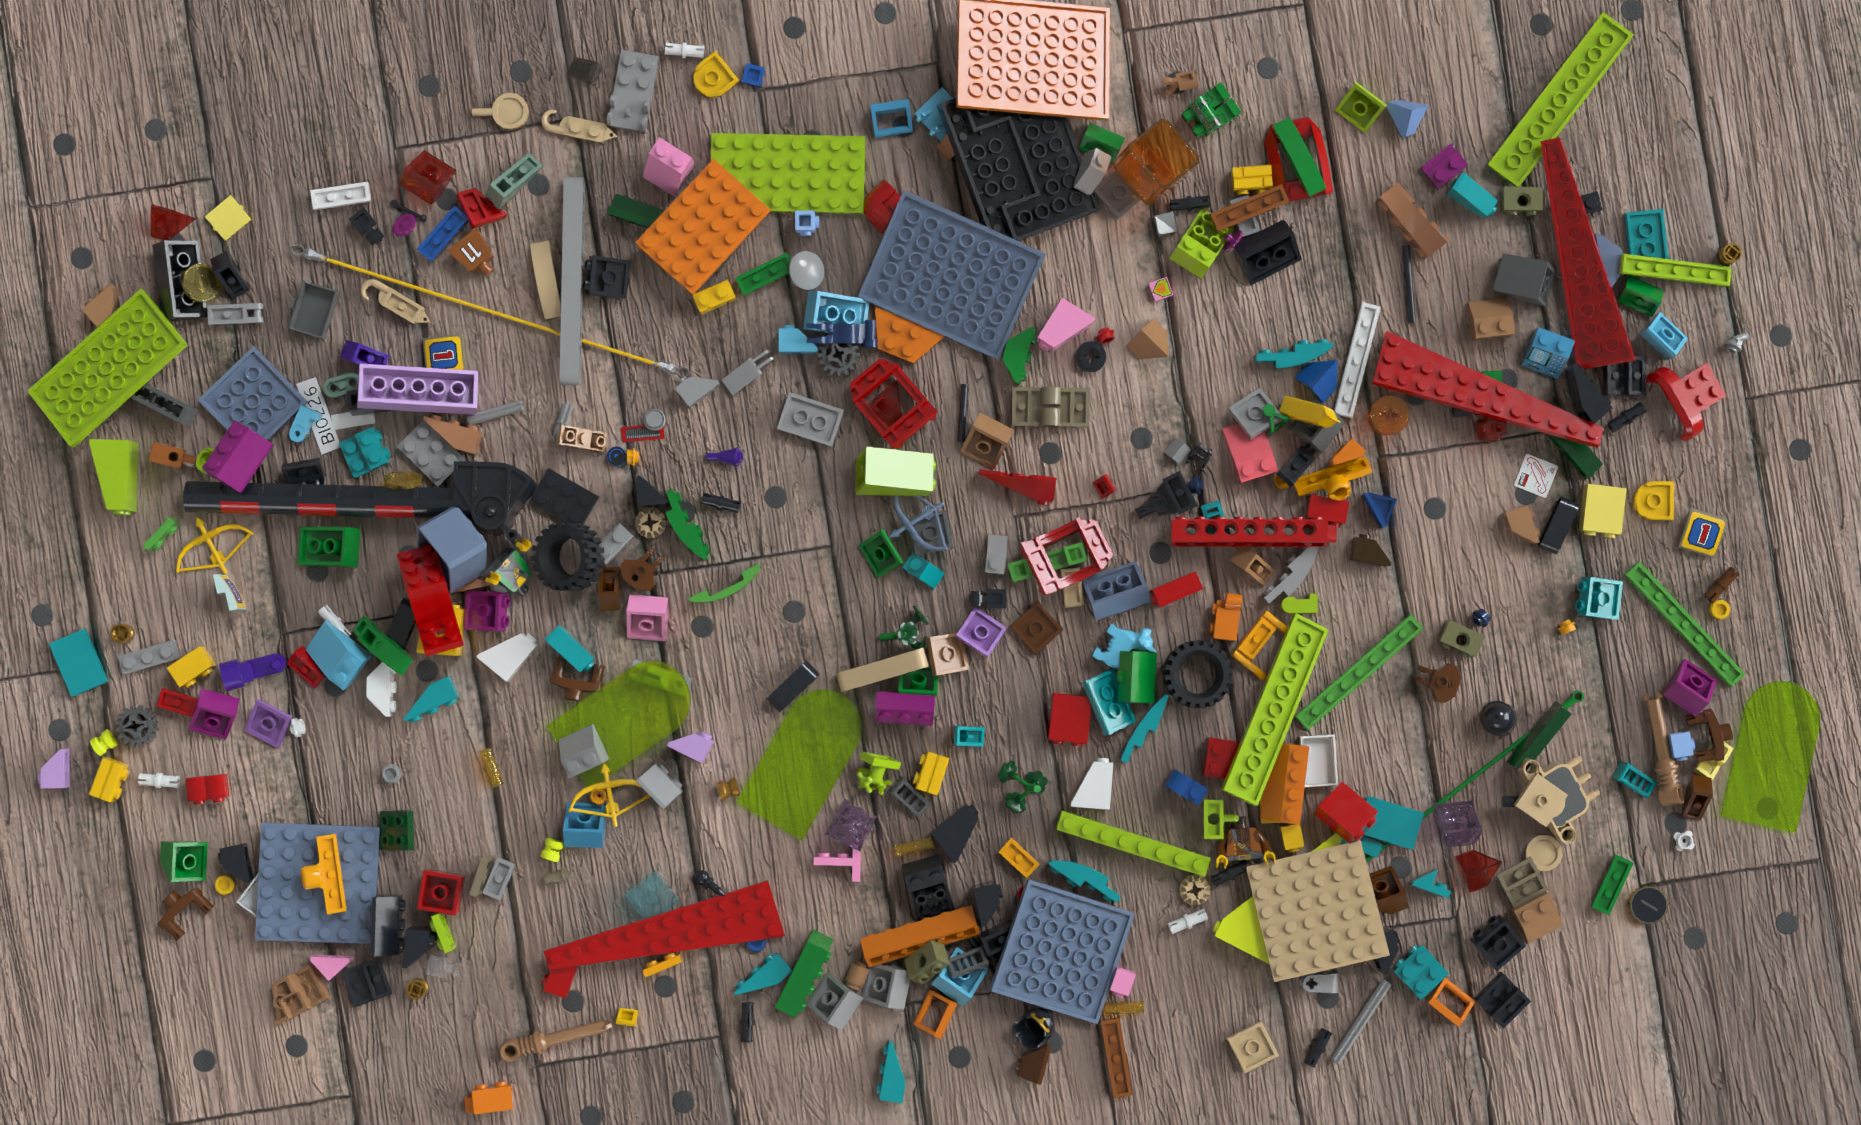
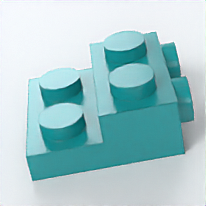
M374 427L368 428L339 443L355 479L391 463L389 460L391 454L388 448H384L381 442L384 439L379 429L376 430Z
M1582 577L1577 585V589L1580 591L1579 599L1575 603V609L1578 611L1577 615L1619 620L1623 582L1595 577Z
M1415 945L1408 952L1410 956L1406 960L1402 958L1394 965L1396 968L1394 973L1422 1000L1449 972L1423 945L1420 947Z

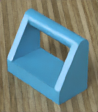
M909 99L870 105L875 138L913 132ZM906 111L908 125L878 130L876 115Z

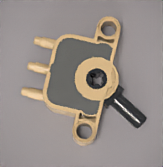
M1577 756L1564 764L1553 762L1544 768H1541L1537 761L1525 758L1517 768L1525 785L1528 784L1534 773H1538L1568 794L1548 824V827L1557 841L1565 844L1573 843L1577 834L1571 821L1583 815L1589 808V802L1600 795L1598 789L1588 794L1584 792L1581 784L1591 778L1589 773L1577 778L1572 770L1573 767L1582 761V758ZM1530 763L1531 769L1529 772H1526V765ZM1520 795L1502 796V806L1516 807L1514 803ZM1567 830V836L1563 839L1562 833Z

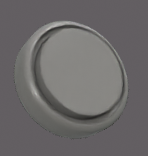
M650 409L645 413L643 422L647 429L658 431L664 427L666 418L661 410Z

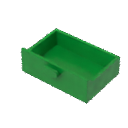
M1120 651V665L1117 672V681L1119 682L1118 701L1154 703L1157 653Z

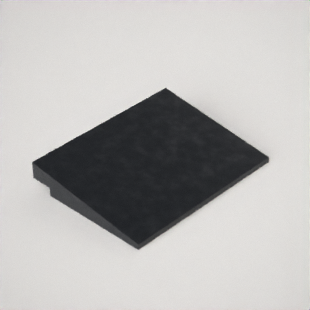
M956 98L937 105L981 225L1021 241L1100 211L1094 191L1091 195H1087L1073 187L1082 159L1066 117L956 108Z

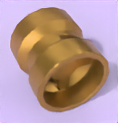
M1735 243L1727 244L1718 252V259L1724 265L1737 262L1742 256L1740 246Z
M116 624L110 631L112 640L117 643H128L133 640L135 635L133 627L129 624Z
M736 777L729 779L728 782H717L721 801L728 799L730 795L733 797L740 796Z
M415 978L408 983L406 992L410 998L420 999L426 995L429 986L425 979Z

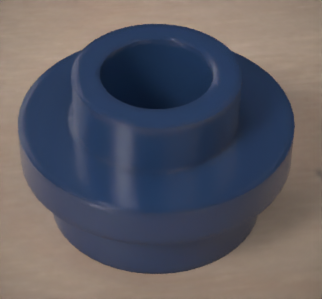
M1198 475L1195 478H1190L1192 493L1200 495L1201 491L1204 490L1203 479H1200Z
M1483 609L1475 610L1472 613L1474 623L1477 626H1488V622L1491 620L1489 614Z

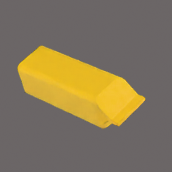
M1289 396L1284 397L1279 410L1281 415L1290 419L1324 428H1329L1335 423L1341 422L1337 420L1332 409L1324 405Z

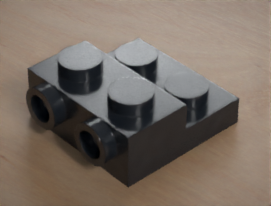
M596 255L589 256L584 265L585 271H588L587 279L584 278L582 285L583 290H586L585 295L627 299L630 260Z
M1500 915L1490 917L1487 925L1482 929H1476L1472 934L1473 937L1470 939L1496 971L1526 947L1508 922Z

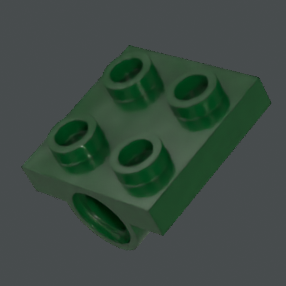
M380 811L381 850H414L413 811Z

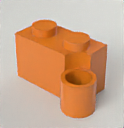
M1226 593L1225 601L1216 600V603L1212 604L1211 615H1214L1213 623L1210 622L1209 634H1212V638L1237 641L1242 595Z
M506 1081L495 1082L494 1086H487V1084L475 1085V1089L471 1090L472 1095L464 1097L465 1113H474L475 1115L512 1110L513 1102L510 1083L506 1084Z

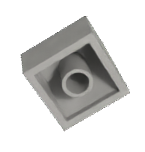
M594 724L559 739L561 762L569 778L609 760Z
M656 763L637 782L664 809L683 792L681 789L683 785L676 778L671 779L668 775V769L663 764L658 765Z
M888 964L870 967L863 988V1000L886 1008L904 1009L910 983L907 969Z
M827 972L808 1000L807 1006L828 1024L843 1030L863 1000V997Z

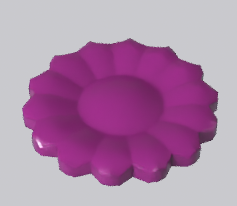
M407 213L401 215L393 223V233L397 237L408 235L415 228V217Z
M1238 230L1232 235L1228 233L1224 239L1227 242L1223 247L1224 252L1230 251L1238 244L1243 231Z

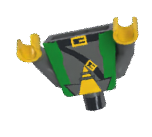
M523 537L522 543L517 542L515 544L518 547L517 549L505 548L483 572L484 576L487 577L485 581L488 582L492 591L502 594L517 591L519 595H524L528 592L529 587L525 584V581L530 576L527 560V551L531 547L530 541Z

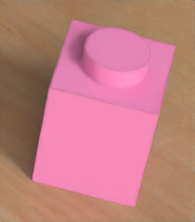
M1117 966L1110 986V990L1113 991L1112 994L1121 998L1124 995L1129 997L1136 973Z

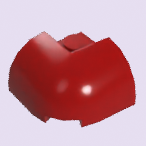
M884 179L864 199V214L881 234L888 228L901 197Z

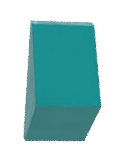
M955 725L954 745L984 747L985 727Z

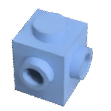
M795 211L796 233H800L802 237L811 236V233H816V228H819V216H815V211Z
M1683 731L1667 734L1671 758H1676V761L1687 760L1688 756L1694 755L1695 743L1690 737V732Z

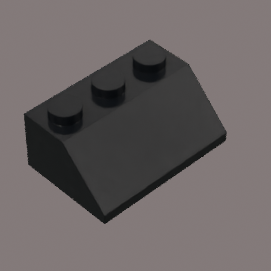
M1284 219L1238 242L1233 248L1237 261L1250 285L1302 260L1294 232Z
M379 894L372 897V957L398 955L401 953V950H404L405 939L402 938V931L405 930V919H402V912L406 909V900L403 899V895Z

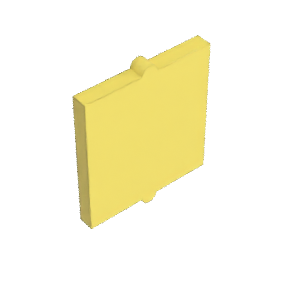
M231 195L205 216L213 226V230L217 231L225 241L252 220L243 210L244 207L239 205Z

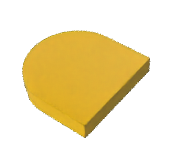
M716 50L696 66L693 75L696 89L702 95L710 98L722 96L740 82Z
M1652 481L1641 485L1634 495V507L1637 513L1648 520H1674V481Z

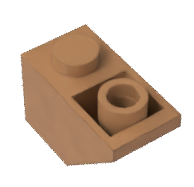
M112 284L101 288L100 294L95 298L92 297L84 304L85 307L82 308V311L96 327L100 326L117 310L119 289Z
M1528 505L1502 513L1508 532L1531 544L1540 542V531L1537 526H1534V513L1531 508H1528Z

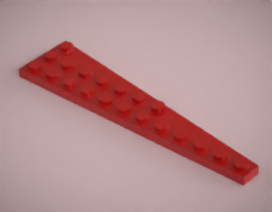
M1559 137L1540 141L1572 340H1575L1573 350L1576 365H1580L1583 369L1636 361L1562 139Z
M1386 331L1372 381L1373 385L1595 448L1600 446L1603 427Z
M767 880L725 893V896L719 895L553 947L543 952L548 968L551 970L784 937L785 934Z

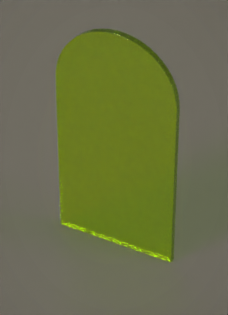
M644 661L623 672L548 724L547 728L559 744V739L594 724L609 757V760L604 763L610 769L608 774L611 775L683 724L688 716L691 704L689 687L685 678L669 664L660 661ZM603 763L579 774L587 787L594 783L597 784L604 779V774L601 773Z
M1791 681L1771 682L1757 689L1748 699L1743 712L1721 816L1775 828L1776 830L1797 832L1820 728V712L1817 703L1812 695L1803 687Z
M815 690L800 697L790 708L738 798L737 803L782 828L785 832H789L803 840L859 743L862 725L855 705L844 694L832 690Z

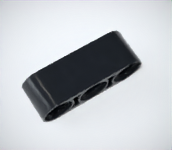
M1563 496L1558 499L1539 540L1538 547L1555 555L1559 552L1580 504Z
M403 598L400 602L387 633V637L393 639L403 650H405L416 624L409 599Z
M806 660L766 699L780 713L820 673Z

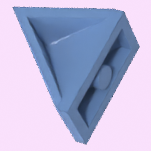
M1393 100L1386 103L1402 138L1415 133L1429 107L1426 104L1403 100Z

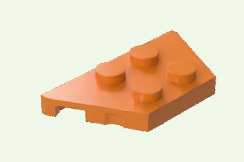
M879 307L875 308L878 350L914 364L944 338V335Z

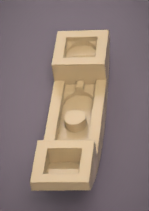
M550 241L530 244L534 273L545 320L561 317V297L553 265Z

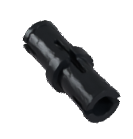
M1190 195L1186 198L1170 199V210L1173 212L1186 209L1192 211L1195 208L1203 207L1208 208L1210 207L1209 196L1191 197Z
M1638 402L1630 409L1621 411V414L1607 422V425L1614 433L1621 427L1633 423L1634 419L1646 413L1647 410L1641 402Z
M704 492L701 500V505L712 506L720 511L723 509L736 513L739 512L741 501L724 498L723 495L715 496Z
M1243 860L1231 867L1227 866L1225 870L1211 875L1212 881L1220 878L1213 882L1215 887L1228 880L1233 881L1235 877L1247 872L1246 867L1241 869L1242 866L1248 864L1247 861Z
M742 1002V1020L739 1023L741 1025L740 1042H753V1025H755V1020H753V1002Z
M1321 1028L1315 1042L1311 1044L1312 1048L1304 1063L1309 1066L1311 1065L1313 1068L1316 1067L1321 1054L1325 1053V1047L1333 1033Z

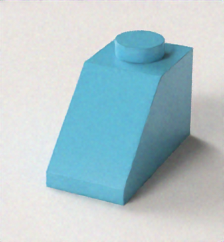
M783 325V328H779L780 354H818V348L813 343H806L808 338L798 328H795L794 325Z

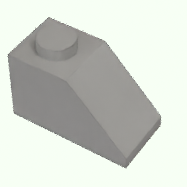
M1097 148L1084 153L1073 187L1087 195H1091L1105 176L1112 156Z
M684 377L676 383L678 386L675 389L691 408L721 384L718 380L698 377H689L687 379Z
M988 534L985 573L1004 575L1008 536Z

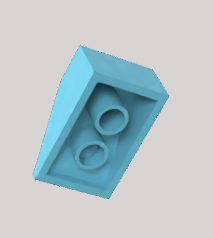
M808 291L803 330L832 334V332L808 328L807 323L865 324V320L868 317L869 302L862 298L821 291Z
M327 620L324 621L305 649L326 677L343 691L354 683L372 654L338 628L331 625Z

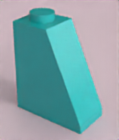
M1464 172L1455 178L1446 192L1447 196L1482 219H1485L1488 215L1491 217L1497 209L1495 204L1498 200Z
M558 625L545 638L579 672L584 670L588 672L593 667V661L596 658L564 626Z

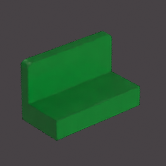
M1090 123L1078 150L1086 153L1097 148L1112 156L1110 163L1114 165L1125 138Z
M1628 275L1625 287L1618 296L1617 301L1653 317L1662 302L1664 291Z

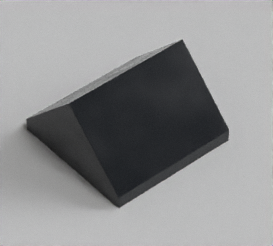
M638 475L636 477L638 506L655 507L670 505V502L642 476Z

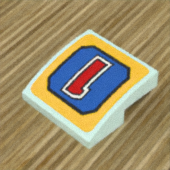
M213 575L217 594L226 595L229 611L239 612L246 610L243 598L232 580L227 575Z

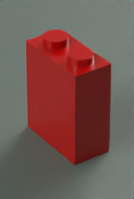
M1195 571L1150 590L1151 594L1149 596L1152 605L1160 608L1203 590V586Z
M1053 693L1048 739L1052 740V744L1063 745V741L1071 742V746L1082 747L1083 743L1087 744L1092 706L1088 697Z
M1341 782L1317 807L1314 815L1347 843L1351 844L1354 840L1358 842L1365 834L1364 830L1367 827L1369 829L1372 828L1377 821L1375 817L1378 811L1344 782Z

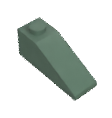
M528 153L489 185L485 196L498 208H501L526 185L543 165Z

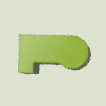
M1308 594V599H1296L1292 596L1285 597L1281 600L1280 607L1285 613H1318V594Z

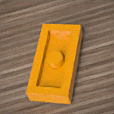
M1012 837L998 851L1026 878L1040 865Z
M672 952L663 956L665 960L658 963L657 960L646 963V968L642 970L645 977L681 963L683 961L681 954L675 955Z

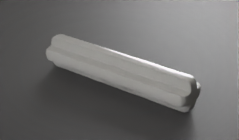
M516 401L477 412L475 415H467V422L469 425H475L523 411V404L521 401Z

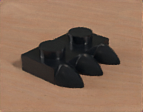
M320 458L282 464L281 469L286 484H312L311 480H313L314 484L324 485L325 472Z

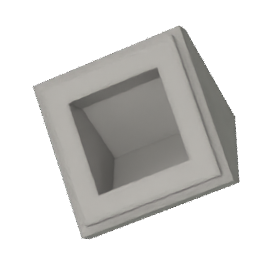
M1175 438L1164 453L1179 465L1191 449L1184 442Z

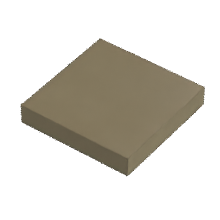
M485 855L481 857L469 895L477 897L482 894L494 860L493 856Z

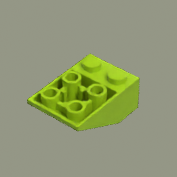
M1204 208L1200 210L1169 258L1200 279L1204 277L1226 243L1225 236L1228 233L1231 234L1234 230L1233 227H1229L1217 232L1210 216L1211 213Z

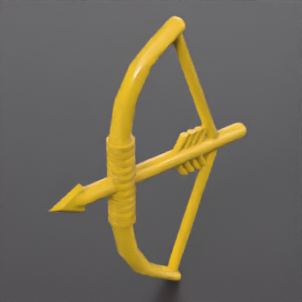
M196 516V527L200 528L202 536H198L183 547L178 555L176 573L220 567L222 573L227 575L228 572L224 564L254 533L238 524L223 525L207 532L203 526L205 522ZM230 529L247 532L248 534L226 558L222 551H216L211 541V537L213 538V536L215 537L221 532ZM206 541L212 551L210 559L213 564L180 569L181 560L186 552Z
M603 763L601 773L604 774L605 782L594 783L579 791L572 800L568 812L573 811L612 818L613 827H617L616 817L651 796L648 794L619 811L618 803L613 802L611 788L622 785L641 786L633 779L610 781L608 774L610 769ZM593 790H607L609 803L605 806L606 813L573 808L576 801L584 794Z

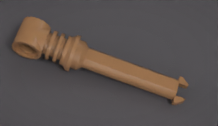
M1656 692L1657 699L1650 700L1648 693L1645 694L1643 701H1647L1658 759L1654 771L1657 772V775H1660L1658 780H1661L1659 785H1662L1659 788V800L1662 806L1684 803L1685 796L1682 786L1677 784L1679 782V779H1676L1678 774L1675 775L1679 765H1676L1675 760L1671 758L1660 698H1663V695Z
M603 1019L548 1034L534 1031L530 1037L528 1035L525 1036V1039L524 1037H520V1040L519 1038H508L503 1042L500 1055L508 1062L523 1057V1054L524 1056L531 1055L532 1052L541 1055L549 1046L607 1032V1029L611 1028L613 1023L612 1020L605 1021ZM512 1046L515 1048L516 1052L509 1053L507 1052L506 1047Z

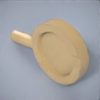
M505 93L495 100L492 108L472 109V116H493V119L500 127L507 130H515L526 123L529 116V108L523 97L515 93Z
M1546 834L1532 837L1527 842L1524 850L1525 858L1531 856L1539 871H1550L1556 868L1563 856L1562 847L1554 837Z

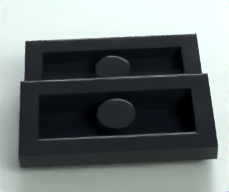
M1635 356L1636 361L1604 366V394L1617 396L1646 395V357Z
M380 957L341 971L354 1008L392 994Z
M1500 972L1474 998L1503 1029L1531 1002L1503 972Z

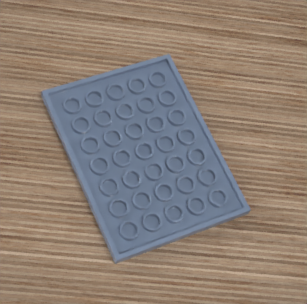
M903 190L858 297L999 360L1046 253Z

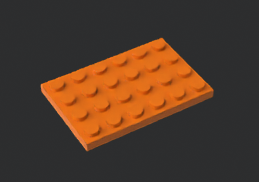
M713 159L635 242V245L693 296L766 218L771 210Z

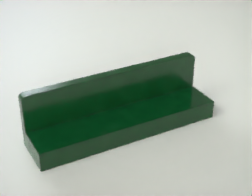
M615 194L612 205L608 206L606 213L614 218L648 229L665 210L620 194Z
M1546 434L1585 480L1590 479L1595 474V471L1603 465L1587 445Z
M1555 701L1507 762L1517 769L1525 758L1535 760L1572 713ZM1530 763L1526 765V771L1531 766Z

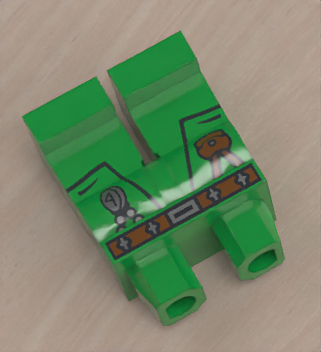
M1222 82L1190 103L1181 114L1186 123L1193 119L1198 123V125L1191 129L1196 138L1203 135L1208 136L1239 117L1242 113L1232 98L1228 100L1230 94Z

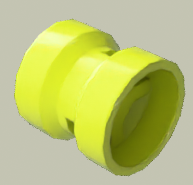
M108 729L103 731L101 736L90 740L92 748L99 756L105 754L107 749H113L118 746L116 738Z
M546 837L544 842L545 849L541 851L540 857L559 862V853L563 849L564 843Z

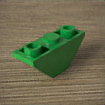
M1033 327L1007 340L1002 362L1015 385H1019L1020 381H1025L1027 373L1024 370L1025 362H1030L1032 352L1029 351L1030 344L1034 345L1037 337Z

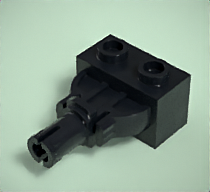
M1182 471L1162 479L1163 483L1157 488L1156 492L1149 495L1151 499L1156 496L1158 497L1135 508L1136 513L1145 510L1137 515L1140 520L1162 508L1164 510L1158 512L1159 516L1165 513L1183 514L1198 506Z
M1011 919L976 935L984 953L995 961L997 966L1013 921Z

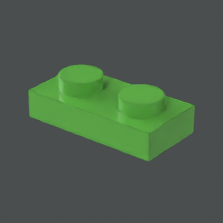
M169 517L142 546L148 551L159 550L164 545L163 541L166 537H171L175 534L180 523L175 518Z

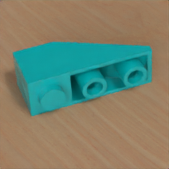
M447 676L430 684L404 717V722L410 721L414 723L422 719L421 715L427 712L428 715L440 711L438 707L444 704L448 707L457 703L456 699L460 695L452 677Z
M771 952L764 959V965L760 968L757 965L749 972L751 976L746 981L742 979L734 986L736 988L734 994L738 995L779 984L793 971V968L779 952L775 955Z
M889 1039V1044L884 1045L883 1055L886 1056V1062L881 1063L880 1075H883L882 1083L878 1082L876 1094H880L879 1100L902 1104L906 1081L893 1040Z

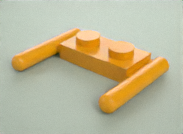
M1267 610L1262 613V616L1258 618L1238 644L1236 650L1231 654L1234 659L1261 680L1266 679L1267 675L1254 665L1251 660L1259 653L1276 631V628L1284 634L1287 629L1285 624Z

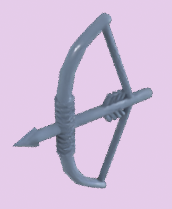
M893 496L894 509L903 526L897 530L894 529L889 538L899 537L900 533L907 530L910 536L926 549L935 551L948 550L937 510L944 506V502L933 506L922 497L915 496L928 506L921 510V515L909 521L901 511L898 496ZM935 516L943 547H935L924 542L913 525L924 518L930 520Z

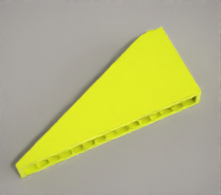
M1335 833L1313 851L1338 846L1343 838ZM1252 896L1224 917L1221 922L1217 921L1213 929L1216 932L1214 936L1270 965Z

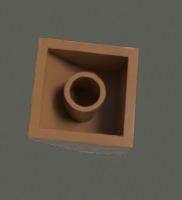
M1506 298L1467 302L1472 341L1508 337L1515 334L1513 315Z
M980 412L960 452L995 469L1014 429Z
M1543 892L1515 908H1510L1528 944L1563 926L1558 910L1548 892Z

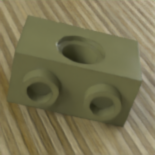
M1503 187L1500 189V213H1506V216H1517L1518 213H1525V216H1537V213L1543 210V187ZM1518 197H1521L1525 200V206H1520L1518 204Z
M1446 620L1437 641L1442 643L1441 647L1450 651L1454 648L1459 651L1458 654L1469 659L1470 656H1477L1485 635L1452 620ZM1458 635H1462L1465 639L1464 644L1461 646L1456 643Z
M933 940L927 942L904 960L909 980L921 984L928 982L930 978L950 964L945 945Z

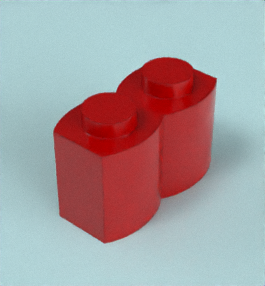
M227 774L185 778L187 801H193V805L205 804L207 799H212L213 803L224 802V798L230 797Z

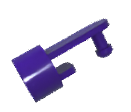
M275 653L244 662L235 659L219 663L225 690L239 689L246 686L245 682L282 672L286 667L287 661L282 654Z

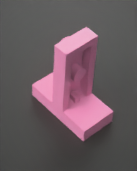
M853 841V857H849V853H837V856H830V853L820 852L818 856H814L813 865L852 866V881L860 882L861 841Z

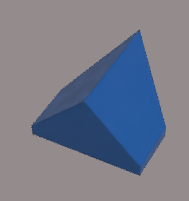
M1338 360L1307 363L1295 376V379L1324 403L1337 388Z
M1370 492L1362 494L1379 528L1386 527L1397 499Z

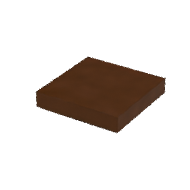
M1039 601L1009 626L1034 655L1064 630Z

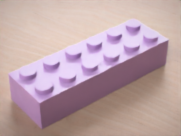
M360 364L357 408L475 415L477 410L478 371Z

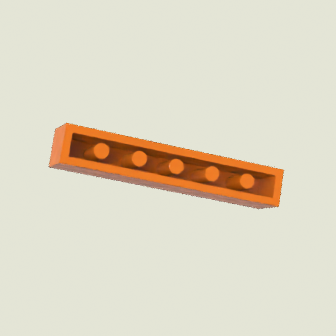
M971 905L960 907L951 912H943L931 918H923L918 922L906 923L901 927L887 929L878 934H870L861 938L860 941L864 958L870 968L910 956L930 940L946 945L979 935L980 930Z

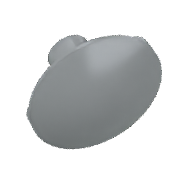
M803 251L790 259L789 265L791 283L805 290L818 287L824 278V265L821 259L809 251Z

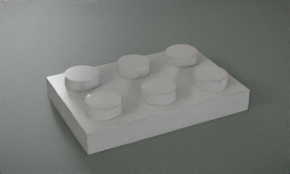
M789 392L777 429L832 447L844 410Z
M424 419L397 446L438 487L453 474L454 461H466Z

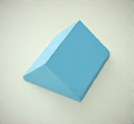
M1661 312L1639 333L1666 360L1674 358L1688 339Z

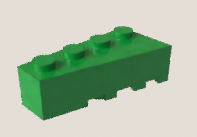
M814 929L812 930L775 1008L795 1018L798 1012L803 1013L807 1002L804 1000L806 996L811 997L816 987L812 984L815 979H820L823 973L821 966L823 962L827 964L832 953L829 950L834 939Z

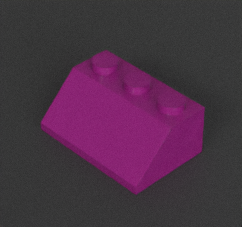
M234 420L202 469L213 478L241 493L273 447V444L250 428Z
M877 692L875 722L933 726L935 696Z

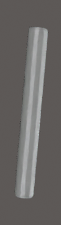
M1384 979L1380 981L1331 1056L1332 1061L1337 1064L1342 1062L1391 987L1389 982Z

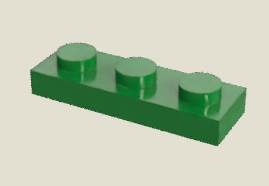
M786 252L736 277L735 279L743 295L746 296L790 274V257Z
M1614 854L1590 907L1610 915L1634 864L1633 862Z

